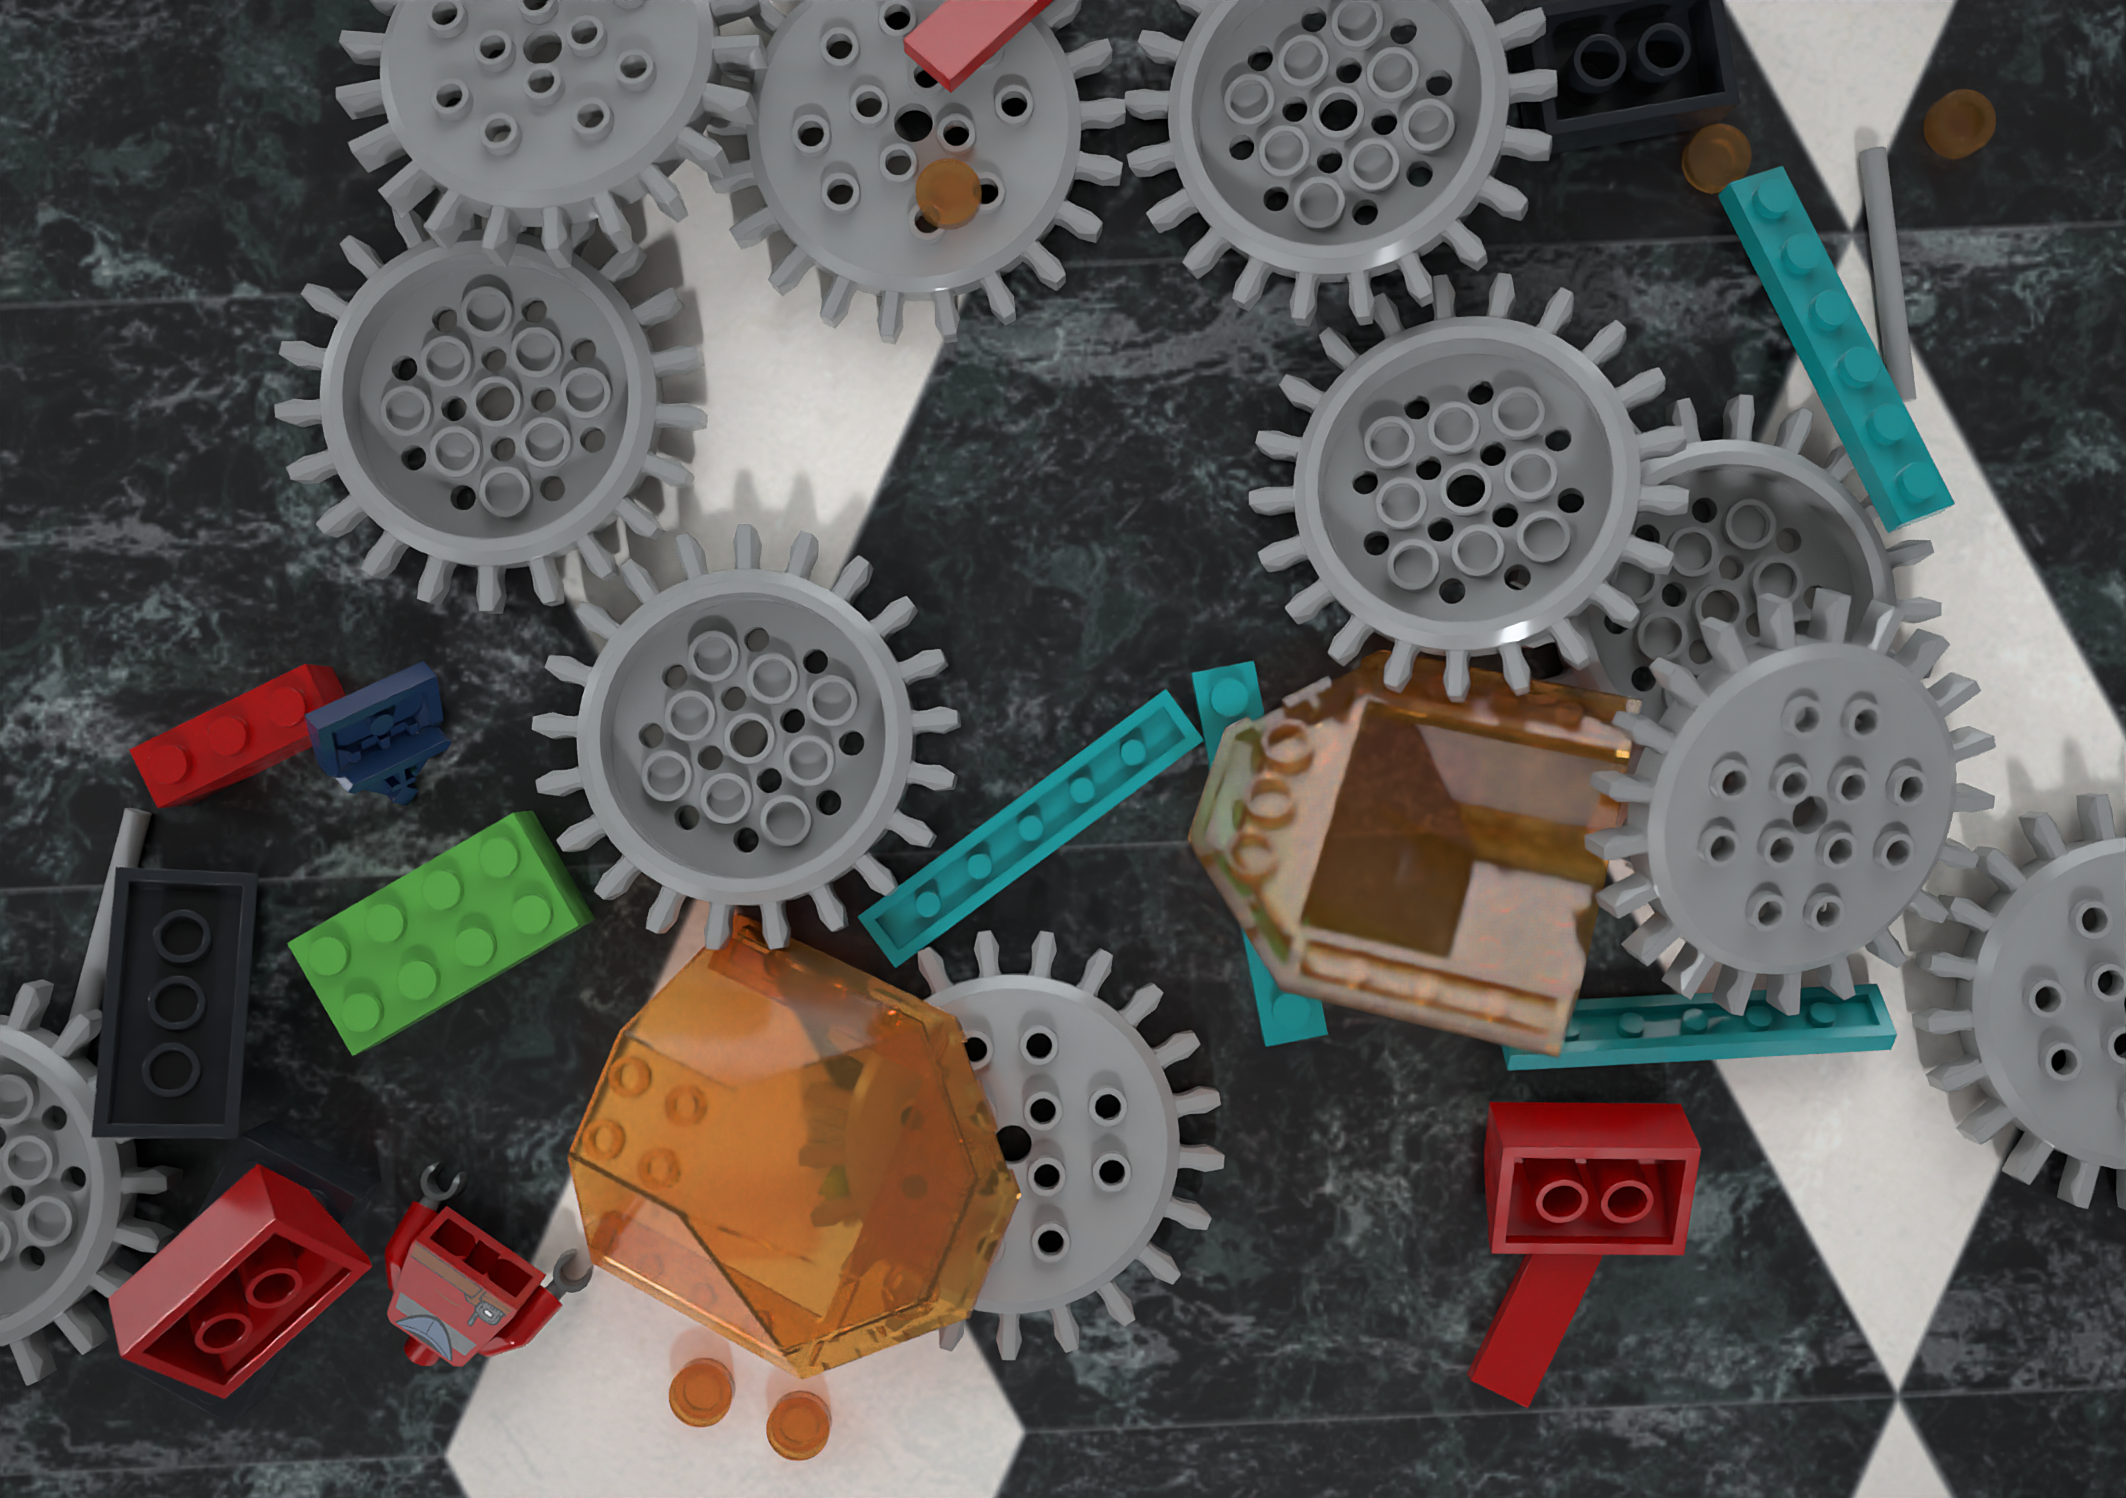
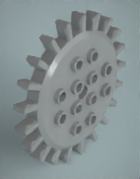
M370 0L376 10L384 15L391 16L386 33L342 30L339 43L354 63L380 66V79L336 87L337 101L352 120L385 113L389 120V123L348 142L353 155L368 173L406 154L412 159L407 166L378 190L379 193L402 218L435 188L442 192L444 196L427 220L424 228L439 246L447 250L451 249L474 213L488 218L481 248L495 266L508 268L515 250L521 226L542 227L541 241L544 249L556 267L560 269L571 267L574 247L571 236L572 224L598 218L602 232L620 254L632 250L631 227L623 216L621 209L647 194L652 196L661 212L677 223L688 216V212L676 184L668 179L670 175L686 159L692 161L704 171L724 179L732 169L722 147L715 140L703 135L711 117L755 125L759 116L751 93L737 88L721 86L722 72L727 70L768 68V55L759 34L721 36L719 26L762 12L758 0ZM547 2L543 8L531 10L535 3ZM453 15H457L454 21L447 24ZM585 35H596L590 43L579 44ZM550 42L562 45L561 52L554 61L548 64L531 63V57L539 46ZM505 49L499 57L488 59L494 50ZM646 68L640 77L628 78L632 70ZM543 83H554L548 91L536 93L539 86ZM462 97L460 102L454 107L445 108L450 99ZM603 117L599 125L592 128L585 127L589 119ZM511 131L508 138L504 141L493 142L498 133Z
M758 0L762 12L748 17L755 27L772 36L765 49L768 55V68L727 70L722 72L730 79L752 84L750 93L759 112L756 124L736 123L722 118L711 117L706 128L709 132L722 136L746 135L750 157L729 162L732 169L725 179L707 172L709 183L715 193H732L746 187L758 185L766 202L762 208L742 217L729 229L741 250L757 245L770 234L782 230L794 247L787 256L775 265L768 281L781 296H784L797 287L810 268L814 265L827 275L834 278L831 287L822 299L820 317L824 324L835 329L846 317L852 297L857 290L882 297V303L877 317L878 328L883 343L890 344L897 343L903 329V306L905 301H934L935 325L945 343L956 342L959 337L961 320L955 307V296L972 292L979 288L985 291L992 313L1004 325L1015 321L1014 296L1006 287L1001 277L1012 271L1022 262L1026 263L1035 272L1042 283L1058 291L1066 283V273L1059 259L1049 253L1041 243L1055 225L1067 229L1079 239L1096 243L1102 233L1103 222L1091 211L1068 201L1074 181L1086 180L1101 186H1119L1123 162L1110 156L1093 155L1080 151L1082 130L1093 128L1110 129L1125 124L1126 116L1125 99L1103 98L1094 101H1079L1075 80L1100 72L1112 63V48L1108 38L1089 42L1074 51L1064 53L1054 35L1060 28L1073 21L1081 10V0H1053L952 93L939 82L930 88H923L916 83L917 75L924 69L905 53L903 39L947 0H803L788 16L778 11L769 0ZM896 12H903L910 17V22L904 29L894 30L886 24L889 16ZM838 41H845L852 45L851 53L844 59H835L829 55L831 46ZM1018 98L1026 104L1027 108L1022 115L1011 117L1003 111V104L1008 99ZM866 99H876L882 104L880 112L873 117H864L858 112L859 105ZM911 110H919L926 113L933 122L929 135L918 142L906 141L896 132L898 119L904 113ZM812 127L819 128L824 132V136L818 145L809 147L801 143V135L806 129ZM953 127H961L968 132L969 137L964 144L952 146L944 139L947 131ZM896 156L908 158L911 162L910 169L903 175L891 174L887 170V165L892 158ZM989 184L997 189L998 196L992 203L982 204L974 198L975 190L981 185ZM838 185H847L853 190L850 201L842 205L833 203L830 200L832 189ZM931 213L940 219V225L936 231L923 233L917 229V220L923 214Z
M1176 0L1183 11L1197 18L1185 41L1173 39L1162 32L1142 30L1138 44L1143 53L1155 63L1175 67L1170 90L1139 89L1126 91L1125 107L1131 116L1140 119H1168L1170 140L1157 145L1144 146L1127 154L1128 164L1136 177H1150L1167 170L1177 169L1184 186L1175 194L1159 201L1146 214L1156 230L1161 233L1175 228L1186 218L1199 212L1210 226V229L1203 238L1190 248L1182 263L1192 275L1199 279L1209 272L1219 258L1230 248L1246 258L1248 263L1235 282L1232 299L1238 307L1250 311L1261 298L1265 283L1272 272L1296 279L1290 299L1292 318L1298 326H1310L1317 311V293L1321 282H1349V306L1360 326L1372 324L1374 319L1376 302L1371 291V278L1396 269L1403 273L1408 293L1421 307L1434 302L1432 278L1422 265L1420 257L1429 253L1444 241L1455 251L1462 263L1479 271L1488 262L1487 253L1481 239L1462 224L1478 203L1488 205L1504 217L1522 221L1528 211V199L1516 187L1504 184L1493 178L1501 156L1510 155L1528 161H1549L1552 136L1536 129H1520L1509 126L1510 104L1517 102H1540L1556 97L1557 70L1536 69L1512 74L1508 73L1505 57L1506 52L1530 44L1546 33V19L1542 8L1521 12L1505 22L1494 24L1492 17L1485 7L1491 0ZM1319 14L1327 19L1325 26L1317 32H1309L1304 29L1305 21L1312 15ZM1409 26L1416 31L1414 39L1407 44H1398L1392 39L1394 32L1400 27ZM1268 53L1273 56V61L1267 69L1256 71L1251 68V62L1256 55ZM1348 65H1356L1362 70L1360 77L1353 83H1343L1338 79L1340 71ZM1444 77L1450 80L1452 87L1442 96L1432 95L1427 90L1430 82L1436 78ZM1339 99L1352 102L1357 107V117L1350 127L1342 131H1332L1323 126L1321 123L1322 112L1329 103ZM1301 103L1307 106V114L1302 120L1290 122L1285 119V113L1291 105ZM1383 116H1391L1397 121L1396 128L1387 135L1377 134L1373 130L1374 123ZM1248 141L1254 144V151L1249 158L1237 160L1232 157L1233 149L1238 143ZM1336 154L1343 159L1341 167L1334 173H1324L1319 169L1321 160L1327 155ZM1419 167L1427 168L1433 173L1431 181L1422 187L1413 186L1408 181L1410 173ZM1273 193H1286L1289 196V201L1284 209L1276 212L1267 209V200ZM1365 205L1375 207L1378 210V215L1374 222L1369 225H1360L1354 221V215L1360 207Z
M392 209L396 228L403 236L408 250L385 265L373 248L348 235L340 245L349 263L366 276L367 281L356 292L350 302H345L337 293L329 288L309 283L306 284L301 293L317 312L338 321L328 347H315L305 341H282L279 350L281 356L302 369L322 371L319 399H292L274 405L275 418L300 427L322 424L328 447L317 454L303 456L287 466L290 479L302 484H314L339 474L350 493L343 501L328 509L318 520L316 525L323 534L338 538L351 532L363 519L370 516L384 529V532L378 542L368 552L361 570L372 577L385 579L396 569L401 557L410 546L428 554L425 569L419 580L417 599L432 604L441 605L449 592L452 574L457 564L477 567L478 583L476 597L479 611L486 613L503 614L507 597L505 587L506 568L529 566L532 573L534 591L543 604L552 607L564 603V584L556 569V558L579 549L588 569L598 577L609 582L618 577L620 573L615 557L604 547L600 541L599 534L607 529L618 517H621L634 533L655 541L659 540L665 530L654 514L642 509L635 503L634 497L639 492L647 476L656 477L671 487L691 488L695 476L677 460L662 458L656 455L662 428L671 427L685 431H694L707 428L708 415L698 407L688 403L664 404L662 378L674 374H689L705 366L702 352L696 346L678 345L664 351L655 352L647 333L651 327L671 319L684 307L677 293L672 287L654 292L642 302L631 306L619 291L621 286L642 266L647 258L644 251L632 240V250L620 254L615 249L608 260L596 269L581 258L585 246L594 234L597 219L572 224L571 236L574 247L571 267L558 269L545 251L541 238L534 236L535 227L521 226L508 268L495 266L481 248L485 229H482V216L474 213L451 249L447 250L430 238L428 231L424 228L426 222L413 209L402 218ZM536 302L545 303L547 307L545 317L539 322H529L527 318L529 307ZM447 311H455L457 314L456 326L450 331H441L439 328L441 315ZM584 342H593L596 346L594 358L586 363L578 362L576 358L578 346ZM495 351H504L507 357L505 366L500 371L491 372L487 365L489 356ZM407 360H415L417 364L416 375L408 381H402L399 376L401 364ZM503 386L509 388L514 396L512 412L502 420H488L482 409L484 396L495 387ZM544 391H553L556 396L554 407L547 412H540L536 406L537 397ZM455 400H464L467 408L464 417L457 421H451L448 417L449 405ZM594 430H601L605 435L604 446L599 451L589 452L585 447L587 435ZM512 439L516 446L514 456L507 461H500L496 453L497 446L503 440ZM417 448H422L426 453V462L422 468L411 470L408 465L409 454ZM561 479L565 485L564 495L557 501H549L545 494L547 484L551 480ZM472 488L476 496L475 503L470 509L461 510L457 505V496L461 490Z
M1497 274L1489 290V307L1485 317H1456V293L1447 275L1433 276L1432 280L1434 302L1431 304L1435 315L1434 321L1405 329L1401 323L1398 307L1383 292L1374 297L1376 302L1374 321L1385 336V340L1370 348L1362 356L1351 347L1345 336L1330 327L1319 335L1329 361L1343 371L1327 392L1316 389L1305 379L1288 374L1284 376L1279 384L1284 395L1294 407L1312 414L1303 437L1291 436L1280 431H1258L1255 443L1261 453L1273 460L1296 462L1294 485L1289 487H1264L1250 491L1249 505L1255 513L1268 516L1294 512L1299 534L1287 540L1270 544L1259 551L1258 555L1261 564L1267 572L1286 570L1297 563L1310 560L1319 576L1318 580L1310 587L1297 593L1285 606V609L1299 625L1313 619L1323 608L1337 600L1351 615L1347 624L1334 636L1328 650V654L1340 665L1345 666L1356 657L1369 635L1375 632L1395 643L1392 654L1384 666V684L1389 690L1398 693L1402 692L1412 677L1416 656L1421 651L1447 656L1443 677L1447 695L1451 702H1465L1471 685L1469 675L1470 658L1499 653L1503 659L1504 678L1516 696L1530 692L1531 670L1523 657L1522 647L1538 641L1547 635L1551 636L1557 643L1562 658L1579 671L1590 664L1586 641L1570 624V621L1590 604H1594L1603 610L1612 622L1628 629H1632L1640 620V611L1632 599L1609 585V582L1622 561L1637 565L1649 573L1669 575L1674 563V554L1661 544L1639 539L1633 533L1638 513L1651 512L1667 516L1687 513L1690 490L1674 485L1651 486L1641 484L1640 462L1653 458L1670 457L1685 450L1687 436L1684 426H1664L1645 433L1634 432L1628 413L1656 399L1665 390L1666 378L1660 368L1657 367L1639 373L1619 387L1614 388L1600 369L1620 353L1626 342V327L1618 320L1601 329L1591 343L1579 351L1560 338L1562 332L1572 320L1574 309L1573 292L1561 287L1547 303L1542 319L1534 327L1510 320L1516 303L1511 274ZM1481 386L1490 388L1494 394L1488 403L1477 405L1470 401L1469 397L1474 389ZM1416 401L1426 402L1430 406L1427 415L1421 419H1411L1406 415L1408 407ZM1562 432L1567 434L1571 438L1570 445L1562 451L1549 449L1546 441L1553 433ZM1490 447H1499L1506 452L1505 459L1496 466L1486 465L1481 460L1484 451ZM1434 461L1441 465V472L1435 479L1423 480L1418 476V470L1425 462ZM1371 475L1378 479L1377 487L1373 492L1360 494L1355 491V485L1361 477ZM1463 475L1476 476L1485 484V493L1482 499L1470 507L1457 506L1448 498V489L1451 483ZM1567 494H1577L1584 500V504L1576 513H1565L1558 506L1560 499ZM1502 508H1511L1518 513V519L1514 525L1502 528L1493 522L1496 512ZM1438 522H1447L1453 526L1451 537L1442 542L1432 540L1429 533L1433 525ZM1375 536H1385L1389 539V547L1386 552L1377 556L1369 554L1366 550L1369 540ZM1517 569L1525 570L1531 576L1530 583L1522 590L1510 589L1506 585V578L1510 572ZM1451 583L1461 584L1465 588L1463 599L1455 604L1446 603L1441 599L1442 590Z
M1740 394L1727 401L1723 414V439L1702 442L1698 431L1697 414L1690 398L1677 400L1666 406V425L1685 427L1687 436L1686 449L1670 457L1653 458L1640 462L1641 484L1651 486L1674 485L1690 490L1688 511L1684 514L1671 516L1651 512L1638 513L1633 533L1635 536L1639 527L1649 529L1654 537L1653 542L1661 544L1674 554V563L1669 575L1649 573L1637 565L1622 561L1610 580L1609 585L1632 599L1640 611V620L1632 629L1623 626L1618 634H1613L1605 627L1604 620L1606 614L1594 604H1590L1578 616L1572 619L1570 624L1586 641L1590 664L1579 671L1562 658L1557 643L1549 635L1523 646L1522 648L1532 649L1546 643L1556 644L1559 660L1563 667V671L1560 674L1537 681L1530 688V692L1525 693L1530 705L1555 703L1567 693L1574 691L1588 714L1579 724L1566 732L1558 747L1565 755L1576 756L1589 750L1598 738L1607 732L1625 746L1622 755L1610 771L1615 770L1633 775L1636 772L1645 745L1627 739L1611 722L1617 711L1641 714L1652 720L1655 724H1658L1664 713L1675 701L1671 693L1659 685L1649 668L1658 657L1690 670L1695 679L1715 664L1705 644L1699 624L1705 620L1701 607L1703 600L1709 593L1713 591L1720 592L1730 600L1732 616L1728 623L1732 624L1738 632L1743 648L1761 642L1760 636L1753 637L1746 629L1748 617L1751 614L1758 615L1757 596L1770 593L1792 601L1795 635L1808 634L1812 610L1805 605L1803 595L1807 588L1811 587L1815 590L1816 588L1830 589L1852 596L1843 639L1852 642L1871 599L1906 611L1902 622L1920 623L1941 616V602L1923 597L1907 600L1897 599L1892 569L1895 567L1915 565L1933 554L1934 549L1931 540H1906L1885 549L1882 538L1873 523L1879 518V515L1869 495L1859 503L1855 496L1842 484L1848 473L1855 468L1844 445L1842 444L1832 450L1822 467L1800 456L1802 446L1811 431L1813 411L1802 407L1789 413L1780 424L1774 446L1753 442L1751 438L1755 416L1753 395ZM1632 422L1634 432L1641 433V431ZM1697 500L1705 502L1710 508V517L1706 523L1697 521L1692 514L1693 504ZM1781 530L1787 531L1793 537L1794 545L1789 553L1781 551L1777 546L1776 538ZM1724 557L1731 558L1736 563L1737 573L1732 580H1727L1720 574L1719 564ZM1517 569L1511 572L1509 583L1524 589L1530 583L1531 576L1525 570ZM1667 584L1676 586L1680 592V601L1675 607L1666 605L1662 599V590ZM1694 641H1700L1707 649V657L1701 664L1694 663L1689 657V647ZM1891 643L1885 656L1893 659L1898 652L1891 649ZM1933 666L1923 678H1930ZM1639 667L1644 668L1650 675V684L1644 691L1637 690L1631 681L1633 672ZM1805 707L1797 713L1795 726L1803 721L1806 713ZM1864 710L1857 715V718L1861 721L1864 718ZM1734 771L1729 772L1725 776L1722 783L1723 789L1732 783ZM1793 773L1785 778L1782 786L1783 790L1792 784ZM1809 796L1798 803L1795 808L1799 809L1811 804Z
M738 524L733 542L735 550L734 570L709 573L704 549L692 535L685 533L676 536V553L685 573V581L661 592L653 575L630 559L620 566L626 586L637 595L642 605L622 625L602 607L584 601L578 606L575 612L585 627L600 634L605 638L607 644L593 667L585 666L570 656L549 655L545 665L548 671L563 682L582 685L585 687L581 699L579 715L564 716L552 712L534 716L532 730L553 739L577 738L579 766L568 770L551 771L536 779L535 782L538 793L564 797L584 789L594 812L591 817L583 822L570 826L556 840L562 851L577 852L589 849L599 839L607 835L622 853L620 860L602 875L594 890L603 900H614L627 892L633 881L643 872L662 884L656 901L649 909L646 929L657 934L666 933L677 921L684 899L690 896L709 902V915L704 928L706 948L726 950L733 935V916L736 906L759 905L763 917V936L769 949L789 947L791 927L786 913V901L810 894L816 904L820 920L834 932L849 926L846 907L838 898L833 887V882L854 868L857 869L869 887L884 896H891L900 888L892 871L881 864L874 857L872 851L888 830L898 833L911 845L931 848L937 836L925 822L903 814L900 810L906 798L909 785H923L934 791L953 790L956 787L958 777L941 765L916 763V736L927 732L945 734L961 727L960 713L957 710L941 706L924 711L914 710L908 686L918 680L935 677L949 665L941 649L925 650L908 660L897 662L893 652L886 644L892 635L908 626L918 613L917 608L910 599L905 596L891 602L880 615L871 621H867L861 613L853 608L854 601L869 584L874 569L867 560L859 555L844 568L835 587L829 591L810 581L812 569L818 559L819 541L813 534L800 530L791 546L787 568L782 573L760 569L762 544L758 531L751 524ZM756 630H765L769 635L767 647L759 652L751 651L748 646L749 636ZM817 651L826 653L828 657L826 669L818 674L810 673L806 667L808 657ZM683 666L687 672L685 684L677 689L670 688L667 683L669 671L674 667ZM734 688L743 689L746 695L744 706L737 711H730L725 704L727 693ZM793 710L801 711L805 717L804 727L797 733H788L783 724L786 714ZM749 721H758L767 730L768 743L759 755L743 757L735 747V733L742 724ZM659 725L664 732L663 741L659 746L649 748L644 742V733L650 726ZM858 732L864 738L862 751L854 756L845 754L842 748L843 738L849 733ZM711 747H718L723 755L721 765L715 770H707L702 763L704 752ZM776 769L782 777L781 786L777 791L767 793L761 787V777L767 770ZM829 791H835L841 798V807L833 815H825L819 807L820 798ZM688 806H694L700 816L697 826L691 830H685L679 822L681 811ZM752 828L758 834L759 842L753 851L745 853L738 846V836L743 830Z
M1816 588L1807 635H1795L1794 613L1791 600L1770 593L1757 596L1761 642L1743 648L1740 636L1732 624L1710 616L1699 624L1705 644L1715 663L1696 679L1690 670L1660 657L1649 666L1659 685L1669 691L1675 698V701L1664 713L1659 723L1655 724L1652 720L1641 714L1617 711L1611 723L1627 739L1645 745L1636 772L1633 775L1615 770L1592 772L1590 786L1618 802H1629L1626 826L1603 829L1584 835L1585 848L1603 860H1618L1630 856L1634 873L1596 893L1595 897L1598 905L1616 918L1623 917L1649 903L1654 914L1621 944L1628 953L1646 966H1649L1679 937L1686 941L1662 978L1663 982L1685 997L1692 999L1715 961H1718L1723 965L1711 1000L1731 1014L1743 1016L1757 973L1767 974L1766 1002L1787 1016L1799 1014L1802 971L1817 968L1821 985L1838 997L1846 1000L1855 996L1853 978L1847 960L1848 955L1865 946L1868 952L1898 968L1907 960L1899 941L1892 935L1888 927L1906 909L1921 918L1941 924L1948 916L1949 912L1940 900L1922 889L1937 861L1952 868L1975 869L1980 857L1962 843L1947 838L1953 812L1972 813L1993 809L1995 796L1968 784L1956 783V763L1996 748L1994 735L1970 726L1961 727L1949 732L1945 721L1946 716L1981 692L1976 680L1950 672L1928 689L1921 682L1922 678L1951 645L1943 636L1918 628L1893 659L1885 656L1906 613L1902 609L1871 599L1852 642L1843 639L1852 596L1830 589ZM1805 707L1806 713L1803 721L1795 726L1797 713ZM1864 710L1862 723L1854 727L1857 715ZM1734 771L1732 783L1723 789L1722 783L1725 776L1729 772ZM1793 773L1792 784L1783 790L1782 786L1785 778ZM1851 776L1850 786L1842 791L1843 782ZM1903 783L1902 793L1900 794V787ZM1808 796H1813L1815 807L1812 816L1805 824L1794 827L1792 815L1796 805ZM1722 836L1721 846L1711 853L1712 843ZM1781 838L1779 849L1770 854L1772 844ZM1839 840L1837 850L1829 854L1832 844ZM1769 902L1767 912L1758 918L1760 908ZM1827 903L1826 910L1817 915L1819 908Z
M2087 793L2076 795L2077 812L2083 840L2065 845L2056 823L2047 812L2029 811L2018 818L2024 835L2035 851L2037 858L2018 869L2008 855L1996 848L1978 846L1973 851L1980 857L1976 865L1980 872L1991 879L1998 887V890L1991 896L1983 909L1970 899L1939 894L1938 899L1949 912L1947 918L1967 926L1971 931L1967 937L1961 957L1940 950L1916 952L1914 965L1935 976L1957 977L1956 1006L1951 1008L1930 1007L1913 1013L1912 1022L1913 1027L1940 1035L1959 1031L1965 1055L1954 1061L1942 1063L1925 1075L1931 1087L1944 1092L1961 1090L1978 1081L1989 1099L1971 1112L1956 1128L1964 1138L1982 1145L1992 1139L2009 1122H2012L2024 1132L2001 1171L2012 1178L2030 1185L2040 1173L2052 1151L2057 1150L2068 1155L2060 1180L2057 1198L2075 1206L2088 1209L2100 1167L2104 1166L2116 1169L2118 1207L2126 1210V1051L2117 1055L2114 1049L2116 1038L2123 1033L2126 1035V1012L2124 1008L2126 998V836L2116 835L2112 807L2108 794ZM2092 908L2096 914V923L2093 928L2087 931L2083 927L2082 916L2086 910ZM2109 971L2112 976V985L2108 991L2102 993L2098 987V979L2103 972ZM2047 987L2050 992V1001L2047 1006L2039 1009L2035 1002V996L2041 988ZM2062 1049L2066 1055V1063L2062 1069L2054 1071L2051 1064L2052 1057L2055 1052Z
M985 930L978 931L974 947L979 963V977L953 984L946 973L943 958L931 946H928L918 951V964L920 972L929 983L932 995L923 999L914 1007L909 1008L905 1006L894 988L878 978L866 988L870 1001L875 1008L890 1020L892 1026L877 1045L864 1040L853 1029L835 1026L826 1040L839 1054L853 1058L863 1066L854 1089L840 1088L829 1082L810 1083L806 1087L803 1099L819 1109H832L845 1113L847 1118L844 1139L841 1141L815 1140L803 1145L798 1151L799 1164L816 1168L831 1164L846 1165L850 1191L841 1195L824 1198L813 1207L809 1214L813 1226L833 1225L847 1216L859 1214L860 1219L871 1236L865 1243L850 1250L841 1264L838 1272L847 1282L865 1275L875 1262L886 1257L905 1277L889 1293L883 1318L893 1325L910 1312L916 1297L925 1289L935 1296L949 1301L947 1311L939 1323V1347L951 1352L964 1335L965 1319L970 1309L998 1313L1000 1321L996 1342L1002 1360H1016L1022 1342L1019 1325L1020 1315L1022 1313L1049 1310L1052 1314L1054 1335L1064 1351L1067 1353L1077 1350L1079 1346V1324L1071 1310L1070 1303L1094 1291L1100 1294L1109 1314L1125 1327L1133 1322L1135 1316L1130 1296L1120 1287L1115 1277L1136 1259L1142 1262L1154 1277L1172 1285L1176 1282L1181 1273L1172 1256L1153 1244L1150 1239L1163 1217L1176 1220L1189 1229L1207 1230L1212 1219L1209 1213L1196 1201L1183 1199L1172 1194L1177 1170L1179 1168H1193L1208 1172L1223 1169L1225 1157L1221 1150L1207 1144L1183 1145L1180 1143L1178 1118L1188 1114L1207 1113L1221 1105L1219 1092L1211 1087L1197 1086L1185 1092L1172 1093L1163 1071L1170 1064L1188 1058L1200 1046L1195 1033L1191 1030L1174 1033L1164 1043L1150 1048L1136 1030L1138 1023L1157 1008L1163 992L1151 982L1137 989L1125 1007L1116 1011L1105 1001L1097 997L1102 983L1111 973L1113 959L1111 953L1101 948L1087 960L1084 974L1076 986L1051 978V965L1057 952L1054 933L1041 930L1031 946L1032 964L1028 974L1001 973L998 965L999 945L992 931ZM1035 1033L1046 1034L1051 1039V1049L1043 1057L1031 1055L1026 1048L1027 1040ZM971 1037L982 1039L987 1046L986 1055L978 1061H970L965 1058L962 1053V1044L965 1040ZM1105 1094L1114 1095L1120 1102L1118 1112L1110 1118L1101 1117L1095 1111L1096 1101ZM1041 1098L1052 1101L1056 1108L1054 1116L1046 1122L1035 1120L1030 1113L1032 1104ZM973 1103H983L990 1109L991 1117L986 1124L974 1126L966 1119V1109ZM908 1107H917L925 1114L926 1122L918 1130H909L901 1122V1113ZM1005 1126H1020L1030 1135L1031 1148L1028 1154L1018 1161L1004 1160L995 1152L993 1146L994 1137ZM1116 1160L1123 1165V1175L1117 1182L1108 1183L1100 1178L1099 1170L1104 1162ZM1050 1164L1058 1169L1059 1179L1054 1185L1043 1187L1035 1181L1034 1173L1041 1165ZM984 1168L993 1174L995 1181L990 1189L978 1191L971 1186L969 1177L976 1169ZM912 1173H921L927 1177L929 1189L922 1195H912L905 1188V1178ZM1047 1230L1057 1231L1063 1237L1062 1246L1055 1252H1046L1038 1245L1040 1235ZM983 1234L993 1236L998 1242L997 1251L987 1257L978 1255L973 1248V1242L978 1236Z
M43 979L24 983L16 995L10 1016L0 1015V1127L6 1133V1142L3 1146L0 1145V1347L9 1344L26 1386L40 1381L57 1370L53 1355L42 1331V1328L54 1321L82 1355L110 1337L101 1322L88 1309L83 1300L94 1289L106 1298H109L133 1276V1274L114 1263L123 1245L141 1252L157 1253L174 1239L176 1231L159 1223L134 1217L138 1193L154 1195L183 1182V1169L164 1165L138 1167L133 1138H91L98 1069L82 1052L99 1034L103 1012L97 1008L78 1014L67 1023L60 1036L40 1027L42 1017L50 1003L54 986L53 983ZM55 1106L61 1107L67 1114V1122L64 1127L57 1125L53 1120L52 1112ZM74 1166L81 1168L86 1174L84 1187L78 1186L72 1180L71 1172ZM14 1185L20 1187L25 1193L26 1200L23 1206L18 1205L12 1199L11 1191ZM32 1246H36L43 1251L45 1256L43 1266L37 1265L31 1259L30 1251Z

